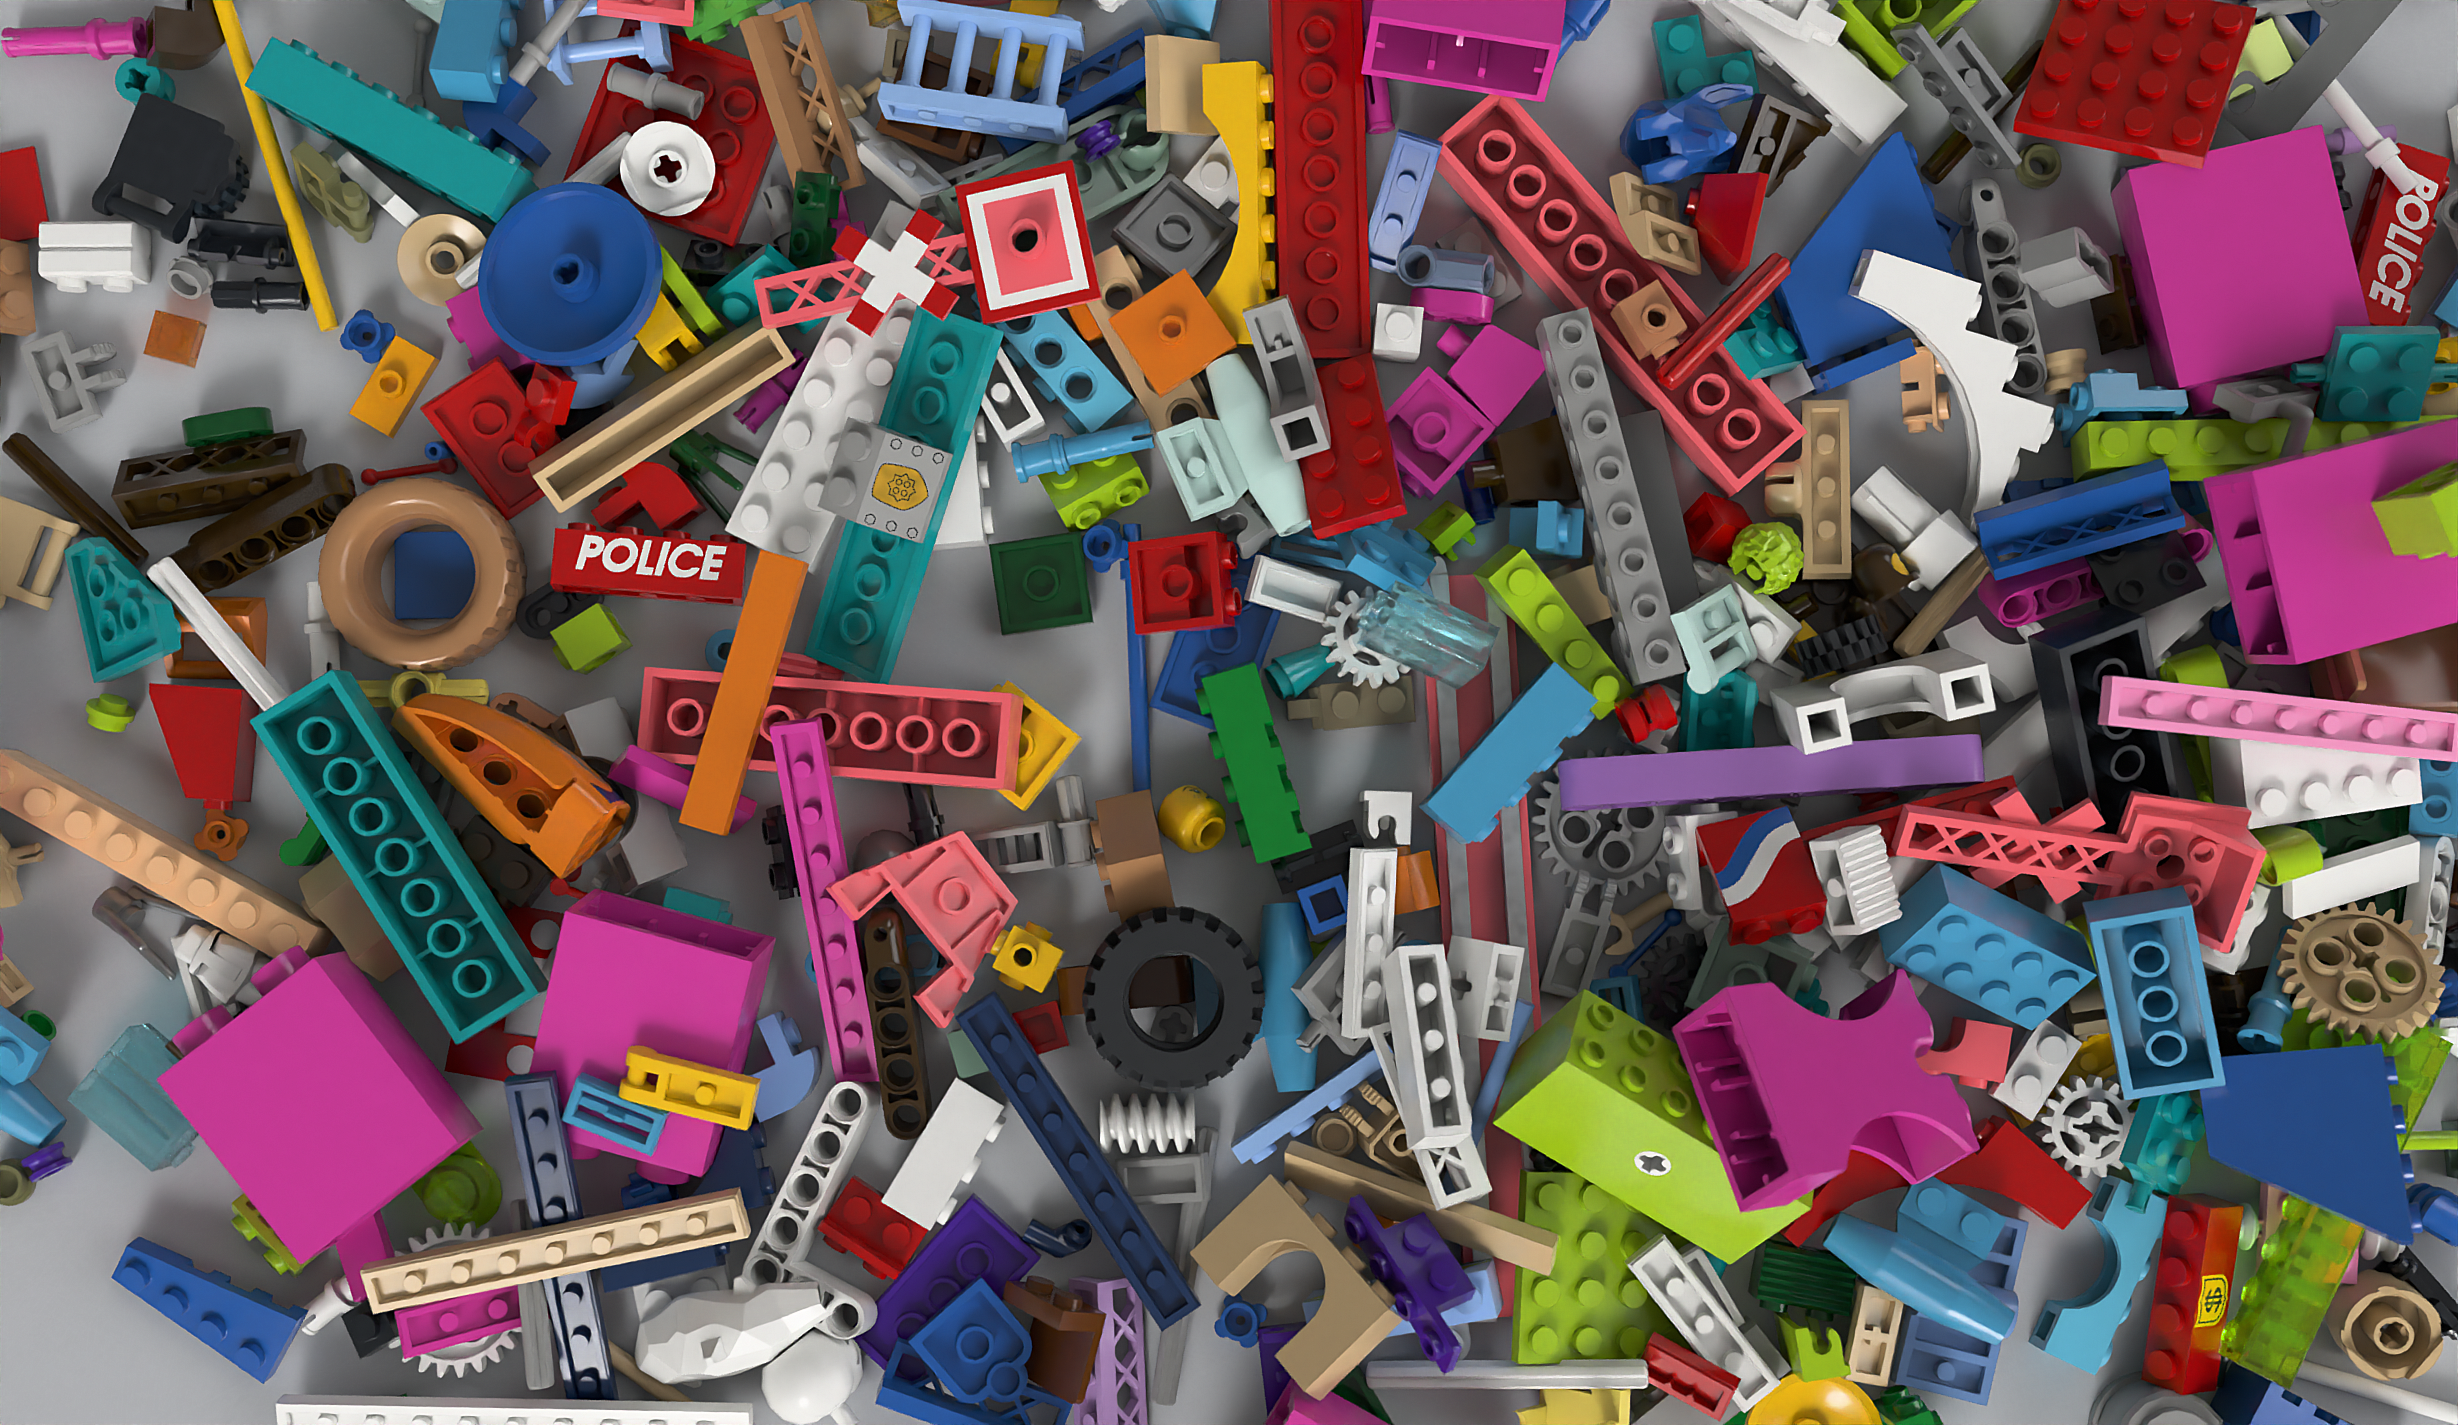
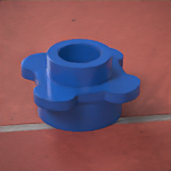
M362 309L357 311L354 317L346 324L344 332L340 337V343L346 350L357 351L362 354L365 362L373 364L381 360L382 349L387 342L394 339L396 331L390 323H381L374 319L371 311ZM370 332L372 334L371 339L365 340L364 335Z
M1106 519L1102 525L1092 527L1082 538L1084 553L1089 559L1093 560V569L1099 573H1107L1114 562L1120 558L1126 559L1129 557V541L1123 539L1119 532L1120 524L1114 519ZM1108 542L1109 548L1104 550L1103 546Z
M1239 1293L1235 1297L1230 1294L1227 1295L1224 1299L1226 1308L1222 1312L1221 1318L1214 1324L1215 1332L1221 1338L1228 1337L1231 1340L1239 1341L1240 1345L1244 1348H1251L1258 1342L1257 1331L1260 1323L1268 1317L1267 1308L1262 1303L1251 1304L1243 1300ZM1238 1316L1245 1318L1243 1325L1237 1323Z

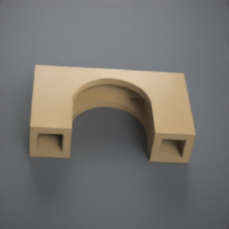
M1270 1174L1190 1254L1215 1285L1233 1297L1278 1256L1292 1251H1307L1316 1254L1325 1274L1323 1301L1310 1322L1275 1357L1304 1392L1321 1401L1403 1319L1392 1307L1396 1301L1393 1293L1379 1279L1372 1284L1362 1273L1368 1267L1363 1259L1349 1245L1342 1250L1332 1239L1338 1233L1333 1225L1320 1212L1313 1217L1303 1206L1309 1201L1303 1191L1292 1180L1289 1179L1283 1184Z

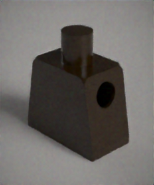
M1558 415L1493 437L1483 444L1484 460L1471 461L1465 464L1464 474L1468 488L1473 490L1490 487L1493 503L1496 507L1538 508V501H1558L1563 507H1566L1580 500Z

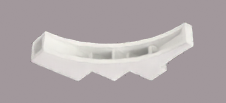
M1863 249L1848 294L1881 308L1908 327L1932 352L1952 384L1964 418L1968 447L1967 484L1959 519L1970 531L1977 533L1973 513L2003 505L2001 497L2005 486L2014 480L2019 469L2020 457L2017 454L2020 447L2038 453L2040 445L2045 444L2052 434L2054 418L2051 416L2054 408L2002 392L2004 383L2008 384L2016 372L2018 357L2015 354L2018 346L1965 330L1967 322H1972L1979 312L1982 296L1978 292L1981 283L1877 250Z

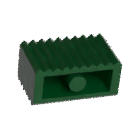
M1767 1239L1755 1248L1748 1293L1754 1298L1760 1299L1759 1307L1787 1313L1788 1305L1806 1308L1805 1315L1810 1318L1833 1322L1834 1314L1850 1315L1857 1273L1829 1250L1803 1245L1796 1247L1790 1242Z

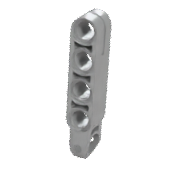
M1989 177L1968 180L1963 189L1958 213L1961 225L1963 226L1962 231L1965 240L1963 257L1968 279L1981 283L1978 294L1982 296V302L1977 314L1980 334L2018 346L2015 354L2018 357L2017 369L2025 374L2027 379L2026 387L2018 386L2012 379L2008 384L2004 383L2002 392L2026 398L2037 392L2045 384L2047 368L2028 283L2024 284L2020 280L2016 269V259L2021 256L2018 236L2014 227L2007 220L1999 185ZM1969 201H1971V210L1968 208ZM1983 236L1990 237L1996 242L1998 247L1997 254L1990 253L1984 248L1982 244ZM1993 280L2000 281L2005 285L2007 298H2001L1994 293L1992 289ZM2003 324L2010 325L2017 334L2016 343L2009 342L2004 338L2002 334Z

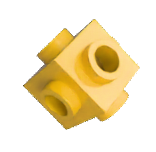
M1028 921L1025 928L1016 924L1010 932L1002 929L990 954L997 957L992 967L1001 972L998 980L1021 992L1027 985L1043 993L1061 962L1066 949L1050 941L1053 935L1052 932ZM1021 948H1026L1031 952L1032 961L1030 964H1025L1020 960L1019 952Z

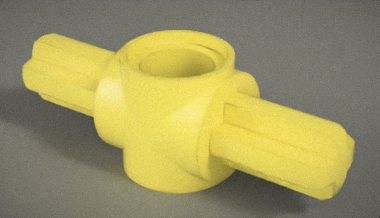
M406 671L403 673H393L390 680H356L373 708L391 707L394 714L397 708L412 699L411 691L420 681L425 684L427 693L456 696L476 701L483 705L487 704L489 697L486 680L446 679L443 672Z

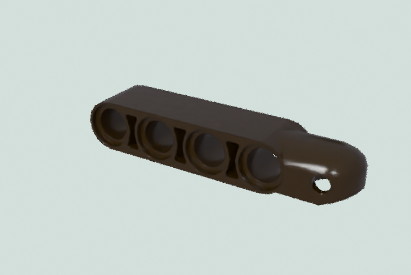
M327 463L202 528L190 537L187 546L166 557L172 558L202 595L215 589L227 587L326 534L342 509L346 508L357 497L353 475L347 467L341 464ZM146 574V578L161 592V590Z
M875 908L871 912L864 935L868 963L866 990L884 1120L887 1130L892 1136L900 1140H912L923 1133L932 1114V1100L919 1006L912 996L917 992L914 969L908 956L902 917L894 908ZM880 928L885 929L887 933H883ZM883 967L896 969L901 976V984L895 987L883 984L878 975L879 969ZM890 1013L902 1015L907 1021L908 1029L903 1032L890 1030L885 1023V1016ZM897 1059L908 1061L913 1066L914 1074L910 1077L896 1075L892 1070L891 1062ZM903 1105L915 1107L920 1114V1120L913 1123L902 1120L897 1112V1108Z

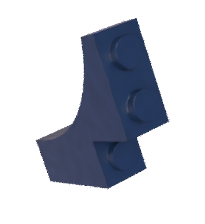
M754 1114L752 1123L747 1131L725 1125L722 1142L713 1165L702 1183L690 1197L739 1187L746 1211L772 1205L770 1195L776 1193V1182L771 1166H764L761 1148L767 1147V1137L763 1122L755 1121ZM730 1242L602 1267L600 1272L604 1293L617 1292L726 1265L725 1254L730 1253Z

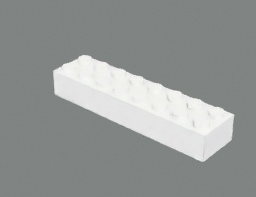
M890 199L870 239L887 250L892 249L916 212ZM944 226L936 239L956 234L953 229ZM964 247L959 248L950 262L952 266L962 272L971 268L970 258ZM943 252L937 253V254H935V255H937L938 257H940ZM924 257L917 269L928 276L935 264ZM945 271L942 276L949 275V273ZM866 272L859 285L867 289L874 277ZM961 286L950 288L949 290L958 294ZM855 291L852 294V296L859 295ZM907 298L897 300L872 338L846 321L852 311L831 316L725 531L761 550L804 561L809 564L807 572L817 577L846 519L817 506L847 418L850 417L875 424L879 423L917 304Z

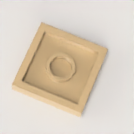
M1160 34L1145 36L1147 132L1202 137L1220 136L1217 128L1203 112L1202 64L1220 63V42Z

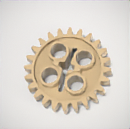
M2353 901L2347 903L2343 911L2337 906L2324 910V913L2320 911L2307 915L2306 918H2297L2292 928L2287 929L2281 942L2282 945L2276 956V959L2280 960L2281 963L2276 971V975L2287 978L2281 989L2282 993H2297L2291 1007L2293 1009L2307 1007L2310 1010L2306 1020L2307 1023H2313L2320 1018L2326 1021L2324 1027L2325 1034L2329 1035L2338 1027L2343 1029L2345 1042H2350L2356 1032L2362 1034L2366 1045H2371L2377 1033H2379L2383 1040L2390 1044L2398 1032L2408 1038L2416 1026L2423 1028L2431 1014L2433 1015L2441 1002L2439 997L2444 991L2446 984L2439 981L2445 971V967L2433 964L2439 954L2438 949L2422 948L2428 935L2422 933L2412 936L2409 933L2413 924L2412 920H2406L2401 924L2393 922L2395 910L2390 909L2383 916L2376 914V907L2373 902L2367 905L2365 911H2359L2356 903ZM2359 941H2363L2370 946L2363 945ZM2317 959H2319V960H2324V961L2328 962L2331 966L2325 965V964L2321 963L2320 961H2318ZM2389 977L2396 978V979H2398V980H2399L2400 982H2402V983H2397V982L2393 981L2392 979H2390ZM2348 996L2358 998L2363 1003L2355 1002Z

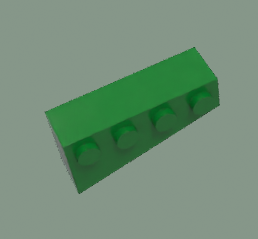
M1250 660L1200 675L1203 686L1194 690L1202 715L1209 713L1212 715L1216 731L1208 733L1215 760L1224 757L1229 775L1221 777L1228 803L1238 802L1242 815L1241 820L1234 821L1241 847L1251 846L1257 864L1312 848L1307 831L1305 832L1301 823L1299 803L1291 780L1287 776L1286 761L1277 734L1275 735L1273 729L1274 722L1256 663Z

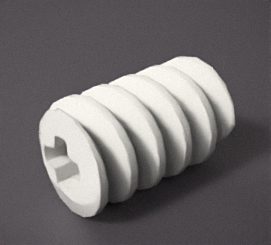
M1113 1093L1108 1107H1104L1102 1099L1100 1100V1144L1103 1153H1110L1114 1140L1118 1141L1122 1153L1129 1152L1133 1140L1137 1141L1141 1153L1148 1151L1152 1139H1155L1160 1153L1166 1152L1170 1139L1174 1140L1179 1153L1185 1151L1189 1139H1192L1195 1145V1097L1193 1093H1187L1183 1106H1179L1174 1093L1168 1094L1164 1106H1160L1156 1093H1150L1146 1106H1141L1137 1093L1131 1094L1127 1107H1123L1118 1093Z

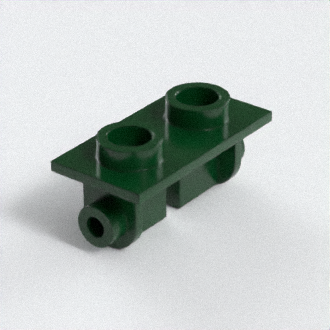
M796 171L788 260L796 266L816 267L836 260L835 252L831 248L836 242L837 228L827 227L828 218L838 219L840 191H842V186H838V176H833L829 173Z

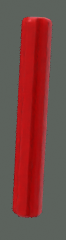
M1778 253L1769 255L1657 368L1656 374L1659 383L1665 385L1670 390L1678 388L1791 273L1790 261Z

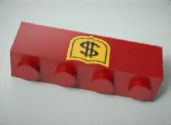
M2204 1193L2169 1195L2141 1375L2142 1380L2168 1390H2173L2180 1395L2216 1391L2243 1217V1205Z

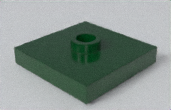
M1080 531L989 544L1003 637L1094 623Z

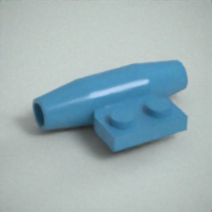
M1300 902L1263 905L1259 956L1256 962L1262 975L1265 1007H1263V1022L1259 1034L1255 1036L1252 1044L1263 1037L1265 1038L1278 1092L1315 1089L1319 1043L1312 1053L1305 1052L1296 1043V1038L1309 1026L1312 1018L1309 1015L1308 1009L1290 989L1314 961ZM1192 958L1199 1035L1213 1020L1218 1007L1219 995L1212 973L1202 962Z
M0 1005V1130L38 1149H42L59 1134L67 1122V1119L29 1079L37 1072L52 1043Z
M1933 1176L1919 1184H1910L1895 1211L1896 1232L1841 1211L1837 1214L1823 1239L1822 1245L1867 1282L1939 1324L1996 1346L2002 1341L2012 1324L2015 1312L1974 1280L1967 1272L1986 1260L2007 1218Z

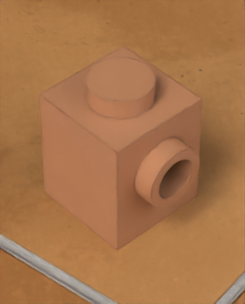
M1658 279L1617 303L1610 313L1639 361L1650 354H1653L1654 358L1658 360L1679 347L1680 343L1677 338L1688 328Z

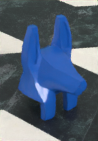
M1719 82L1698 86L1679 98L1652 100L1644 103L1628 119L1620 135L1621 152L1636 168L1642 171L1645 185L1660 182L1663 184H1673L1696 172L1716 173L1729 168L1738 141L1736 134L1724 124L1717 110L1753 96V88L1745 84Z

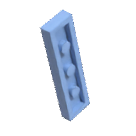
M1372 1045L1317 1083L1315 1089L1307 1090L1231 1143V1150L1240 1163L1243 1164L1250 1158L1254 1164L1259 1163L1277 1150L1274 1142L1286 1133L1290 1132L1292 1137H1296L1310 1128L1316 1122L1312 1115L1328 1105L1330 1110L1333 1111L1349 1101L1354 1096L1351 1088L1364 1079L1369 1084H1372L1385 1076L1374 1046Z

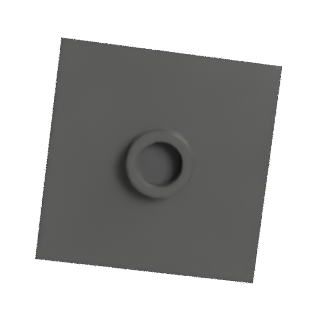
M1169 170L1112 230L1111 238L1164 281L1184 268L1194 281L1236 236L1238 226Z

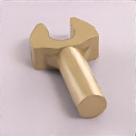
M1666 890L1661 891L1625 915L1615 914L1611 910L1610 926H1615L1618 929L1619 937L1615 942L1606 946L1602 952L1607 955H1622L1633 950L1632 938L1635 930L1673 906V900H1671Z

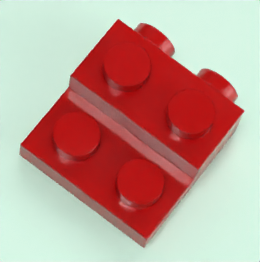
M1210 531L1128 542L1136 635L1143 636L1184 630L1200 631L1235 626L1234 616L1241 614L1242 600L1238 588H1232L1230 569L1237 568L1238 555L1234 542H1227V534Z

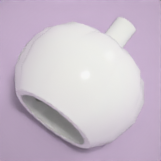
M814 1327L762 1369L761 1388L769 1407L782 1420L798 1425L815 1423L828 1414L833 1417L838 1425H855L859 1419L845 1401L858 1388L864 1375L861 1350L853 1338L840 1340Z

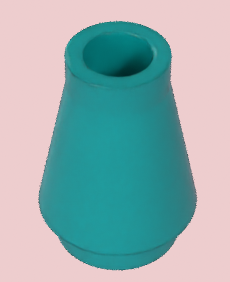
M1321 642L1313 646L1272 658L1271 665L1264 668V674L1271 689L1280 700H1284L1289 696L1295 699L1327 669L1334 666L1335 662L1327 663L1326 658L1331 651L1328 646L1321 645Z

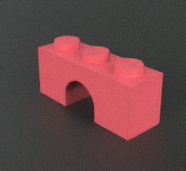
M1953 1016L1950 1034L1946 1041L1938 1047L1929 1049L1924 1056L1916 1058V1061L1920 1068L1930 1075L1942 1074V1072L1959 1075L1958 1084L1987 1089L1988 1081L2004 1083L2013 1028Z

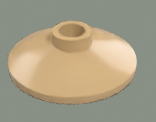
M452 214L425 216L414 222L405 231L397 249L399 274L404 284L415 296L432 305L447 307L445 301L465 292L454 277L455 272L484 249L487 239L474 224L462 217ZM440 251H449L453 254L455 262L453 266L443 268L437 264L436 255Z

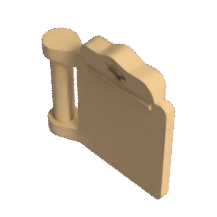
M0 495V610L8 596L49 611L54 599L49 594L64 559V550L68 548L72 536L78 538L82 528L80 524ZM46 526L53 529L31 588L27 589L21 585Z

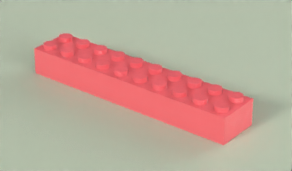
M1489 94L1436 139L1443 142L1435 167L1436 170L1562 313L1588 307L1601 358L1648 411L1659 410L1663 429L1725 499H1729L1807 433L1806 429L1761 378L1750 381L1747 379L1722 343L1674 390H1670L1665 385L1659 383L1656 370L1676 349L1658 360L1654 358L1653 354L1640 361L1638 360L1610 315L1617 303L1658 279L1688 327L1677 338L1680 345L1707 317L1661 264L1645 259L1638 254L1627 238L1617 214L1515 98Z

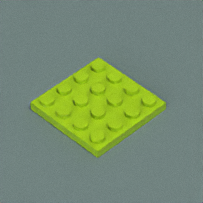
M1520 1169L1518 1220L1553 1232L1559 1236L1555 1264L1550 1276L1519 1265L1515 1266L1511 1360L1517 1364H1559L1562 1360L1640 1359L1653 1332L1693 1352V1348L1624 1262L1659 1232L1666 1236L1676 1250L1691 1241L1572 1170L1544 1172L1536 1169Z

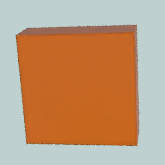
M1086 303L1066 307L1067 313L1081 339L1090 349L1104 343L1102 332Z

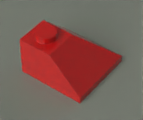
M1761 172L1705 175L1696 188L1690 187L1688 190L1683 214L1690 216L1688 227L1697 230L1699 251L1722 285L1730 286L1750 263L1769 174Z

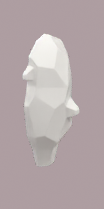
M743 1275L735 1277L734 1288L731 1290L681 1295L668 1303L664 1308L644 1317L640 1322L635 1347L636 1365L641 1371L663 1384H685L689 1387L697 1388L702 1385V1380L737 1375L777 1358L805 1332L835 1313V1310L826 1312L820 1304L817 1289L819 1282L768 1283L755 1286Z

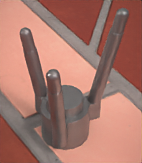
M133 885L127 892L117 886L105 890L92 907L93 917L122 936L168 980H175L176 973L134 932L142 924L146 915L145 910L142 909V904L145 903L210 925L213 924L169 900L146 893L136 885Z

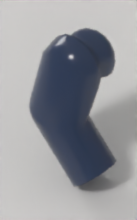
M1032 1219L1022 1240L1055 1258H1063L1084 1250L1090 1244L1092 1228L1083 1219H1075L1055 1229H1051Z

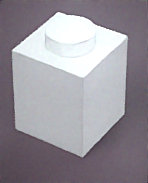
M1377 304L1374 314L1371 354L1374 360L1416 363L1420 354L1424 307Z

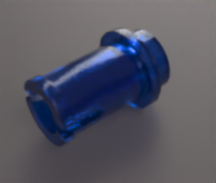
M1464 469L1457 471L1456 475L1459 479L1465 511L1476 523L1475 526L1495 521V512L1498 511L1497 504H1492L1489 487L1471 490L1467 486Z

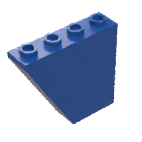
M1901 131L1892 134L1878 145L1789 260L1791 273L1772 291L1785 328L1795 337L1798 343L1797 350L1805 359L1802 362L1805 369L1908 328L1881 308L1848 294L1863 249L1877 250L1965 278L1959 269H1954L1948 253L1951 251L1950 238L1944 227H1938L1932 212V209L1935 207L1933 194L1926 183L1921 184L1915 168L1918 165L1917 153L1913 144L1909 140H1904Z
M2382 1044L2221 1057L2226 1085L2200 1089L2208 1150L2212 1160L2402 1246L2414 1244L2413 1233H2423L2418 1203H2408L2405 1183H2415L2410 1153L2400 1154L2397 1134H2406L2402 1104H2391L2389 1086L2398 1085L2394 1056H2384Z

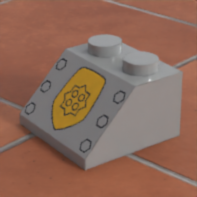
M848 417L817 507L853 522L923 543L953 454L881 425Z

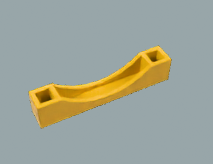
M1257 61L1202 64L1203 112L1217 128L1230 152L1237 175L1240 200L1238 231L1231 256L1220 279L1206 299L1236 341L1237 348H1255L1242 314L1243 309L1271 300V289H1275L1277 284L1276 265L1274 261H1270V243H1274L1276 240V221L1274 215L1270 214L1269 196H1274L1275 172L1273 168H1269V149H1274L1275 135L1274 124L1272 121H1269L1268 103L1274 101V79L1272 74H1268V69Z

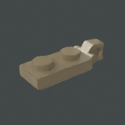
M1401 676L1391 685L1383 678L1382 684L1373 689L1369 680H1364L1358 687L1353 685V681L1322 684L1319 687L1309 688V699L1287 701L1286 703L1288 721L1312 719L1313 730L1324 729V731L1416 722L1411 676Z

